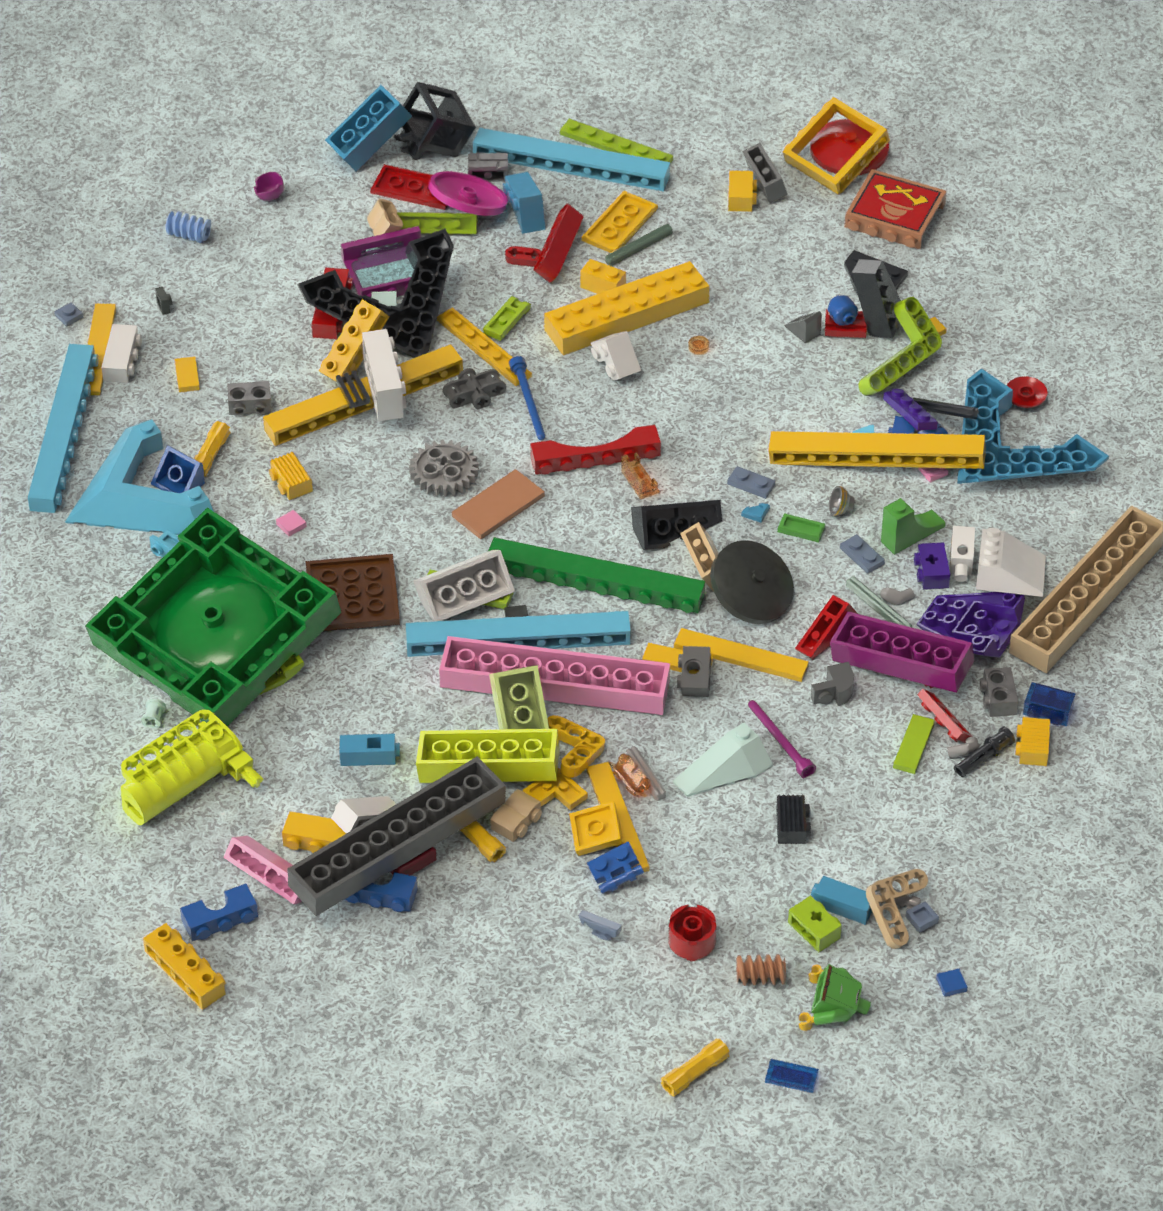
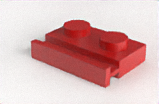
M826 309L825 336L866 338L867 326L862 311H858V315L853 323L840 326L834 322Z

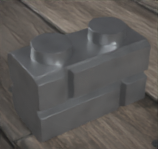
M468 153V174L488 182L505 181V176L508 175V153Z

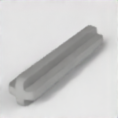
M635 746L626 750L627 758L656 801L664 799L666 797L665 789L638 748Z

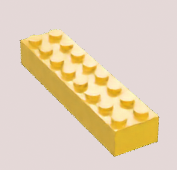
M691 261L546 312L544 313V330L561 354L566 355L591 346V342L609 335L625 331L630 332L709 303L710 286Z

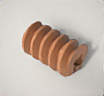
M766 954L764 961H762L761 956L756 955L753 962L751 956L747 955L745 962H743L742 957L738 955L736 958L737 983L741 979L743 985L746 986L748 979H751L753 986H755L758 978H760L762 984L766 985L767 979L770 978L772 985H775L777 978H780L782 985H785V957L782 961L780 955L776 954L774 961H772L771 956Z

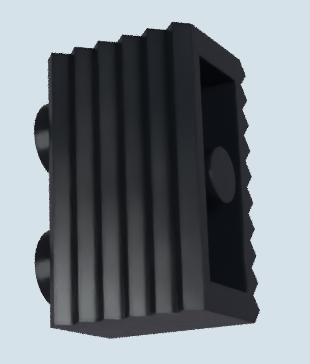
M803 794L801 796L777 795L778 844H806V836H811V823L806 822V818H810V804H805V796Z

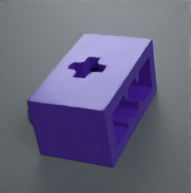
M944 542L918 544L917 553H914V566L919 567L917 569V582L922 583L923 590L949 588L950 570Z

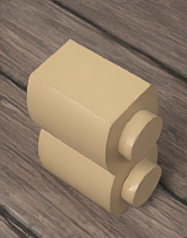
M379 198L367 216V221L373 229L374 236L401 230L403 226L401 218L397 215L395 205L389 200Z
M517 789L490 819L491 830L512 842L518 837H524L528 826L532 822L536 823L542 815L541 802Z

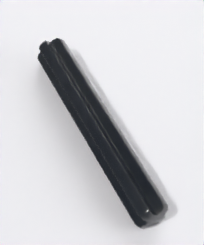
M913 398L927 412L969 419L978 418L979 410L974 407Z

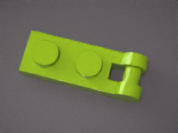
M511 296L483 327V333L501 341L522 316L528 313L531 304L526 301L521 302L517 297Z

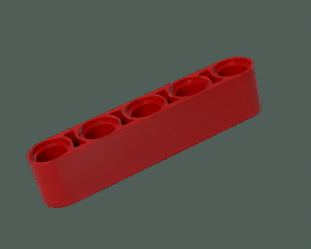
M569 203L565 204L559 211L533 271L549 283L558 276L584 218V215Z

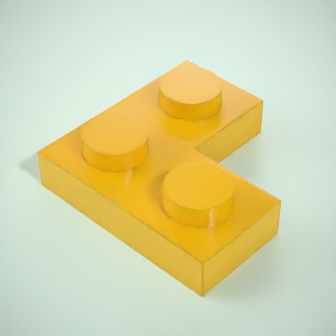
M559 767L557 781H535L522 790L524 793L540 801L541 807L553 798H557L570 811L588 799V793L570 777L564 776L560 772Z

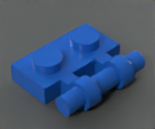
M629 841L587 862L597 884L606 881L598 886L602 894L610 890L613 892L618 889L617 886L629 880L632 882L637 879V876L644 873L641 865L631 868L639 864V861Z

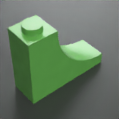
M900 498L883 507L881 543L895 555L944 528L946 522L933 510L915 515L914 510Z

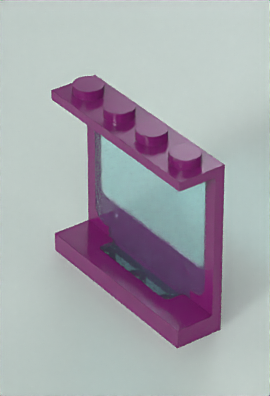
M419 226L341 244L342 260L346 269L350 271V278H353V285L358 295H366L372 298V292L396 291L397 297L404 296L414 270L405 251L410 241L421 238Z

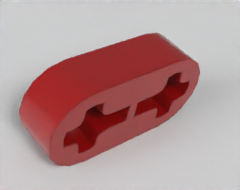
M511 246L505 250V260L512 265L534 267L541 250Z

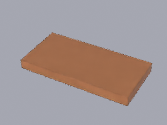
M515 469L452 511V517L479 539H483L545 497V491Z

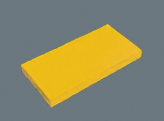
M623 191L582 235L581 241L612 253L625 246L658 209V204Z

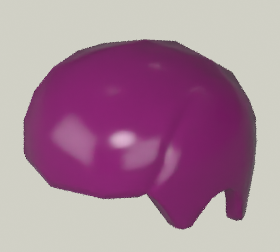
M267 172L255 179V194L263 201L275 200L284 191V182L278 172Z

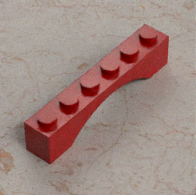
M656 424L635 427L623 437L597 446H570L553 440L530 443V457L535 475H547L551 472L591 468L604 464L612 465L617 462H632L637 459H652L661 456V441Z

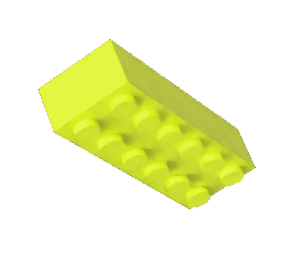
M558 729L420 731L416 759L419 783H433L477 756L502 782L557 781L560 753Z

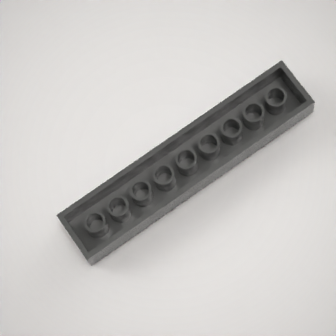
M477 756L287 868L288 886L311 912L318 916L503 805L506 799V785Z

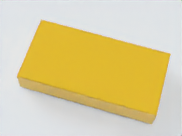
M195 356L175 359L179 393L200 390Z

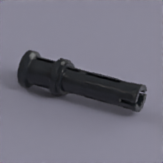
M1002 726L997 734L985 739L984 745L955 765L954 771L963 778L992 755L998 756L1003 748L1015 743L1013 733L1007 727Z

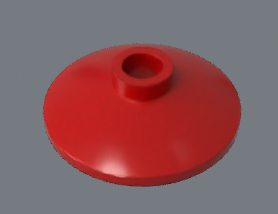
M1021 376L1012 379L1007 384L1013 390L1012 403L1016 406L1023 408L1036 407L1041 405L1047 398L1048 392L1045 384L1036 378Z

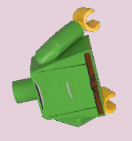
M818 964L811 967L812 973L808 974L809 980L817 984L811 1013L814 1015L811 1016L807 1012L799 1015V1021H807L799 1023L801 1030H810L813 1023L815 1025L846 1022L855 1012L864 1015L868 1013L871 1002L860 998L861 982L854 979L845 968H836L830 964L824 970Z

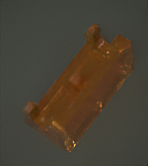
M635 453V459L630 462L627 455L621 456V472L640 500L660 493L657 481L654 478H650L641 465V459L637 453Z

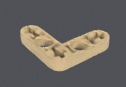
M913 869L876 881L866 889L867 900L883 938L890 948H900L909 940L908 931L894 900L916 893L927 886L928 877L921 869ZM913 878L919 880V883L915 882L910 885L908 883ZM893 881L901 885V892L894 890L892 886ZM875 891H880L881 895H876ZM885 901L886 904L880 907L879 903H883ZM884 909L888 910L891 913V921L886 920L884 918ZM893 935H899L900 939H894Z

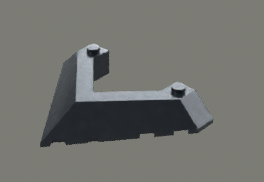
M445 228L408 243L405 254L414 270L399 308L392 305L389 307L379 303V300L353 293L352 290L343 286L336 270L298 283V287L307 304L345 323L349 322L354 314L355 307L360 304L361 300L380 309L390 316L382 329H387L389 337H393L394 347L416 358L429 352L454 244Z

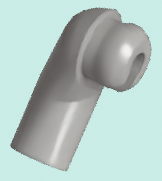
M888 587L883 588L880 592L882 599L894 605H900L915 597L914 591L911 588L900 592Z
M969 737L966 739V744L947 747L949 758L969 755L976 751L980 744L976 737Z

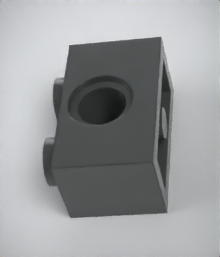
M683 646V654H679L678 667L682 668V673L677 675V688H681L682 696L709 697L712 657L710 647ZM692 669L699 670V672L696 674L689 673V671Z

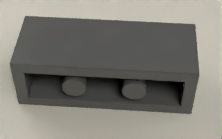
M761 143L742 151L750 171H753V176L757 179V183L769 203L788 195L782 177Z

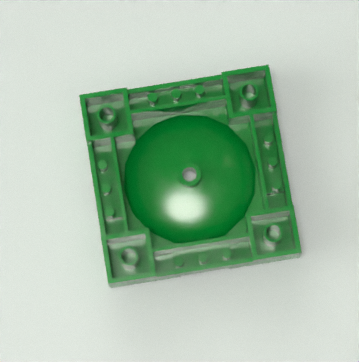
M207 507L177 536L179 542L121 598L115 596L85 627L95 647L139 678L141 676L170 695L173 702L193 715L200 710H210L228 726L266 688L264 683L292 655L297 657L341 613L335 591L306 572H298L242 535L238 527ZM201 718L200 721H205L207 723L208 719L204 720L203 718Z

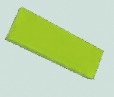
M916 714L912 715L894 760V769L912 774L916 773L934 727V719Z

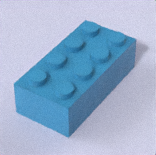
M380 85L325 141L356 172L412 115Z

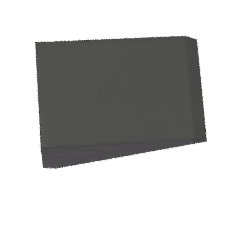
M818 311L802 315L784 326L802 342L807 343L821 335L822 314Z

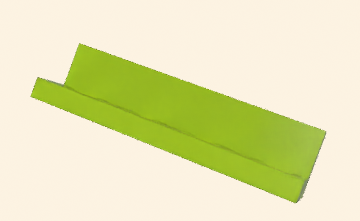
M397 212L403 223L401 230L419 226L421 233H434L445 228L448 234H477L478 215Z

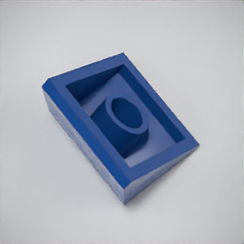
M167 445L151 485L160 490L180 494L205 484L203 463Z

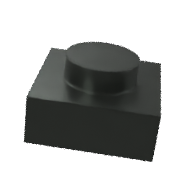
M163 286L155 288L157 304L162 315L169 314L170 306L173 305L170 293L166 294Z

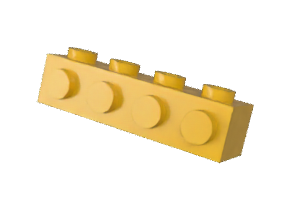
M361 300L360 304L355 307L354 314L349 322L344 325L338 340L333 343L327 358L322 361L319 372L336 382L337 375L344 377V373L348 372L351 375L352 371H357L363 361L362 332L382 330L390 316L368 302Z
M165 923L143 937L145 952L202 1010L226 995V982L219 972L215 973L211 969L209 962L197 955L195 948L182 939L177 929H172Z

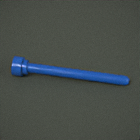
M522 356L513 357L509 361L510 369L518 377L537 438L544 440V429L525 375L527 368L525 358Z

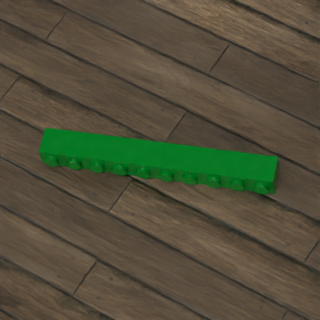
M496 537L493 538L488 550H501L509 574L514 577L530 578L537 582L554 583L557 586L573 587L580 591L588 590L597 592L600 595L616 596L623 600L631 599L643 604L650 603L663 608L679 609L686 613H699L705 596L706 581Z

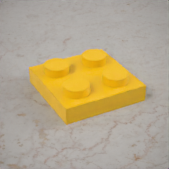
M614 801L569 814L575 851L578 856L623 843Z

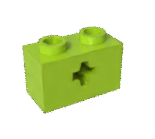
M811 895L789 909L788 923L819 953L841 939L842 925L838 918L829 914L824 905L816 901Z

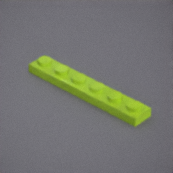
M570 118L560 129V135L605 151L670 163L673 161V155Z

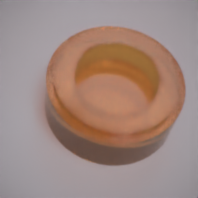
M693 336L688 341V349L695 355L705 354L709 350V341L704 336Z

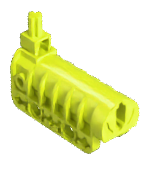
M206 709L200 710L122 762L121 773L127 780L121 786L122 809L137 825H143L219 773L223 776L229 773L236 781L244 778L253 788H258L264 779L253 769V759L243 751V746L236 735L213 712ZM201 718H203L204 720H207V719H208V722L206 723L205 721H202V722L200 723V719H201ZM184 730L193 732L190 736L186 737L180 734ZM166 742H167L168 744L172 743V746H171V747H170L169 745L164 746V743H166ZM148 754H154L156 756V758L151 761L144 759V757ZM128 767H131V768L136 767V770H135V771H133V770H131V769L128 770L127 768H128Z

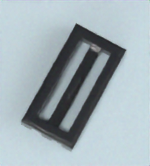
M356 370L352 371L351 375L347 372L344 373V377L336 376V382L350 409L370 403V397ZM352 380H354V382H355V384H356V386H357V388H358V390H359V392H360V394H361V396H362V398H363L364 400L361 399V397H360L359 393L357 392V390H356V388H355V386H354ZM345 382H347L357 402L352 400L344 384Z

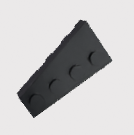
M859 259L852 271L869 336L893 338L896 330L900 327V322L894 313V305L901 301L883 261Z

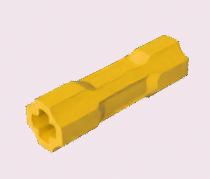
M219 421L213 423L204 444L194 457L195 460L203 463L204 477H206L212 467V462L219 449L231 433L230 427L226 423Z
M477 820L459 830L490 862H496L506 853V847Z
M721 1039L713 1040L702 1048L700 1053L682 1066L674 1068L661 1078L662 1087L671 1096H676L700 1075L730 1057L727 1045Z

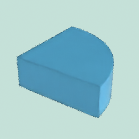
M759 503L758 506H748L741 512V516L761 523L769 511L770 505Z

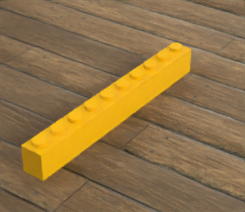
M450 344L396 365L401 367L402 379L400 381H404L406 394H402V396L459 375L463 371V359ZM367 376L360 380L370 397L369 404L350 409L338 387L263 416L264 431L273 444L277 446L375 408ZM353 382V384H354V386H355L357 392L359 393L361 399L364 400V399L362 398V396H361V394H360V392H359V390H358V388H357L355 382ZM346 384L345 386L352 400L357 402L348 384Z
M771 431L768 452L770 464L984 469L986 442L985 435Z

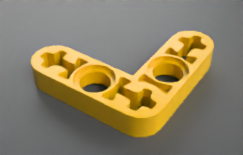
M553 715L547 718L549 729H558L559 740L574 747L561 760L560 772L566 777L573 778L579 776L603 753L605 747L604 737L561 716ZM578 754H584V755H587V757H582V756H579Z

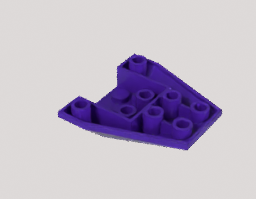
M1004 592L937 595L917 622V626L924 631L971 642L973 654L1000 658L1010 644L1011 635L1021 625L1025 595Z

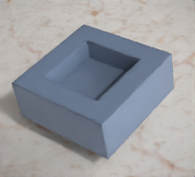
M72 302L54 311L55 316L66 327L84 318L83 313Z
M926 901L906 911L905 917L919 933L939 923V916Z

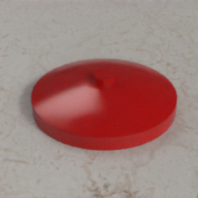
M849 119L831 121L810 141V153L813 160L820 167L837 174L873 134ZM889 142L859 175L868 174L871 169L877 170L885 163L889 154Z

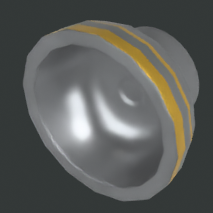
M836 486L831 493L828 504L831 516H841L845 512L850 513L854 507V496L849 495V492L842 486Z

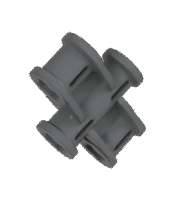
M467 368L460 372L458 380L445 384L442 391L449 398V404L454 409L473 403L474 408L481 409L489 406L491 403L490 397L503 394L507 387L500 380V374L496 369L476 374L474 369Z

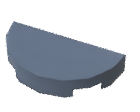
M582 910L578 915L582 925L586 923L593 930L591 934L603 940L609 941L617 937L622 931L621 924Z

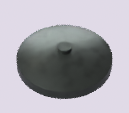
M736 541L724 547L712 563L710 578L713 591L721 605L736 618L752 624H766L778 619L789 608L794 595L793 579L785 562L769 547L755 541Z

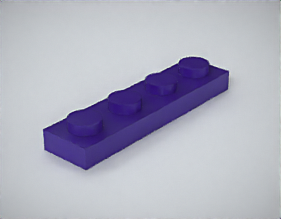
M892 389V391L884 392L883 400L917 431L937 429L938 421L905 393L904 390Z

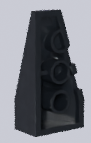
M721 500L631 507L632 527L643 550L666 548L671 545L670 542L678 538L683 540L680 533L698 522L704 529L722 522Z

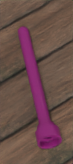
M749 701L748 707L796 763V772L801 778L804 779L814 774L816 771L815 764L810 759L803 758L756 701Z

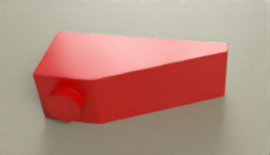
M832 595L795 649L814 659L830 646V641L847 612L858 613L848 602Z

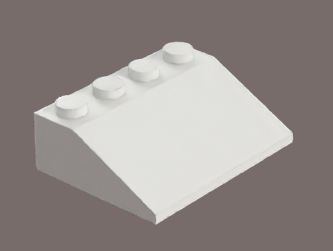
M997 528L982 529L976 589L1043 597L1046 555L1005 531H1000Z

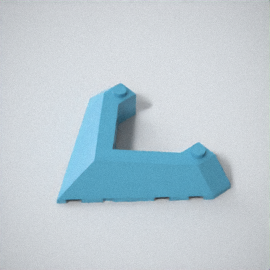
M150 419L124 430L65 523H86L89 526H109L117 529L145 532L152 530L164 533L168 530L179 535L207 507L212 511L213 508L200 486L179 494L131 484L143 458L163 449L161 431L154 421Z

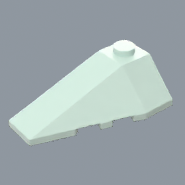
M742 723L719 739L675 778L673 784L688 797L713 790L714 787L724 784H734L735 781L745 778H755L773 767V764L760 737L746 723Z

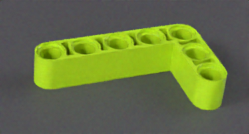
M908 297L894 305V313L912 343L859 381L858 388L863 395L869 396L882 391L940 349L942 339L917 298Z

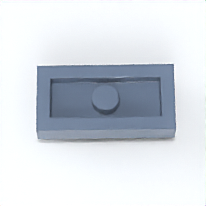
M737 466L727 479V484L766 499L775 486V480Z
M857 534L840 543V549L867 574L885 564V559Z

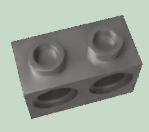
M270 381L227 384L229 415L241 416L244 414L272 413Z
M1011 667L984 669V676L980 678V691L985 692L983 706L984 709H988L989 716L1017 715L1018 697Z

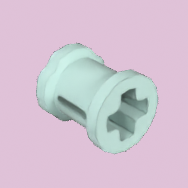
M149 699L146 702V712L141 717L142 724L145 727L159 728L161 725L160 718L166 710V705L159 699Z

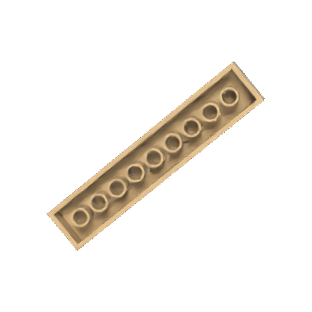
M1131 505L1011 635L1009 653L1047 674L1163 546V521Z

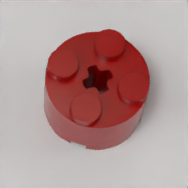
M683 905L674 910L670 916L668 943L671 950L679 957L688 961H696L709 955L716 945L717 924L715 915L711 910L702 905H697V907Z

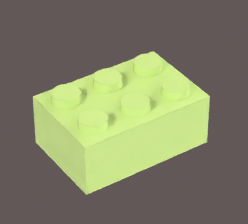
M538 665L489 674L499 730L549 729Z

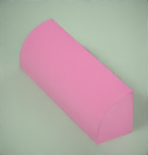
M249 836L232 837L223 858L291 903L298 904L302 902L288 886L287 868L293 866L291 863Z

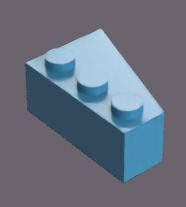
M523 172L505 176L503 192L508 196V201L511 203L522 234L546 230L542 193L530 174Z

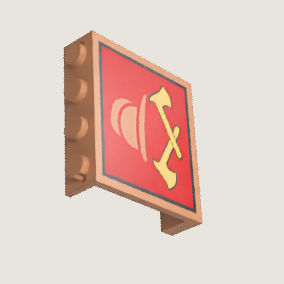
M871 169L845 214V228L866 233L872 237L883 238L889 242L900 243L910 248L921 249L922 236L937 209L944 208L947 191Z

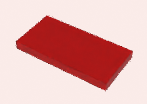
M384 164L370 189L371 194L446 210L448 206L430 192L431 174Z

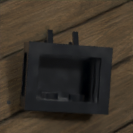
M417 82L403 104V107L412 117L401 127L403 128L401 133L393 137L396 141L407 143V146L400 147L402 153L410 154L414 160H419L425 150L458 157L476 126L456 91ZM420 94L431 113L412 108ZM430 94L444 97L438 108Z

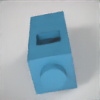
M395 733L340 735V765H396V756H400V743H395Z
M824 875L819 884L815 883L812 888L811 896L816 901L821 902L826 911L864 925L868 922L872 909L867 900L866 891Z

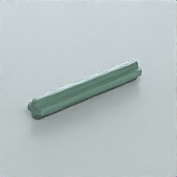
M669 224L662 225L606 255L605 262L609 266L619 263L673 233L672 227Z
M855 576L847 579L846 587L888 622L912 627L911 623Z

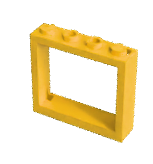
M832 97L829 102L823 105L818 114L810 119L806 127L798 132L793 141L785 146L782 153L785 162L840 195L890 141L886 128ZM836 113H839L873 135L833 177L798 154Z

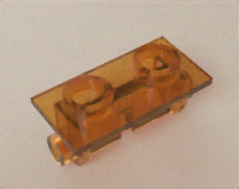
M623 753L618 757L619 761L617 763L609 762V765L614 769L613 774L619 780L624 781L627 785L625 788L630 794L634 796H647L644 790L646 791L651 787L650 779L639 768L633 773L638 765L630 755Z

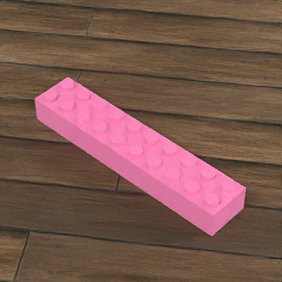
M447 637L439 669L441 688L493 694L489 674L538 665L543 698L546 701L663 715L670 682V663L460 637Z

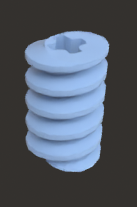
M171 211L168 215L165 229L168 235L174 234L176 237L189 238L191 241L196 240L198 243H202L209 237L211 220L207 219L204 223V218L200 217L197 221L195 215H192L189 220L188 213H185L182 217V212L178 211L174 215V212Z

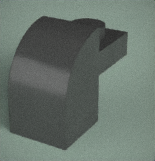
M849 662L827 666V681L811 685L813 705L818 703L827 704L835 700L837 705L841 706L847 703L853 695L854 673Z

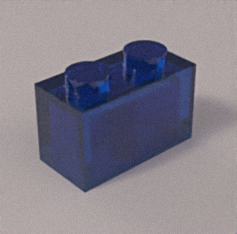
M1031 682L1024 701L1023 715L1030 718L1050 719V723L1053 725L1067 727L1074 708L1076 693Z

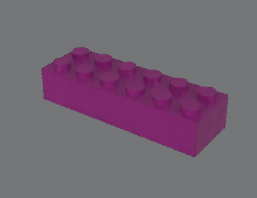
M849 611L830 641L832 661L840 663L849 662L851 666L956 693L974 663L973 645L971 642Z

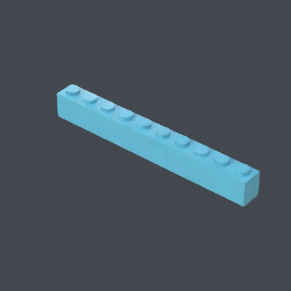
M479 128L473 141V153H508V163L641 188L664 192L670 177V162L484 128Z
M69 344L27 497L30 511L55 513L57 505L61 506V490L66 488L65 475L70 472V458L74 457V443L78 442V427L82 426V412L86 411V397L90 396L91 387L89 381H94L93 366H98V354H95L94 345Z
M594 612L406 623L407 657L443 655L448 636L549 649L630 645L629 612Z

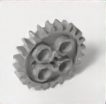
M443 439L440 444L433 441L432 446L426 443L425 449L419 447L418 453H413V458L410 459L409 474L411 480H414L415 486L419 485L420 490L427 488V494L435 491V496L443 492L444 497L447 496V492L455 495V490L462 493L463 487L470 488V483H475V477H478L479 470L477 456H474L473 450L468 451L467 445L461 448V442L453 445L452 440L445 444Z

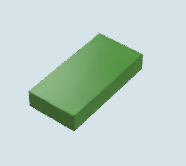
M784 513L777 532L819 543L825 529V523Z

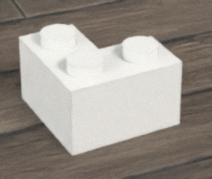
M627 331L612 334L591 342L593 357L598 362L605 361L606 372L612 380L621 379L641 371Z

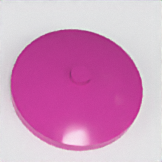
M454 171L438 172L432 175L429 183L430 192L438 200L466 213L495 216L502 214L508 203L507 196L497 186L466 173Z

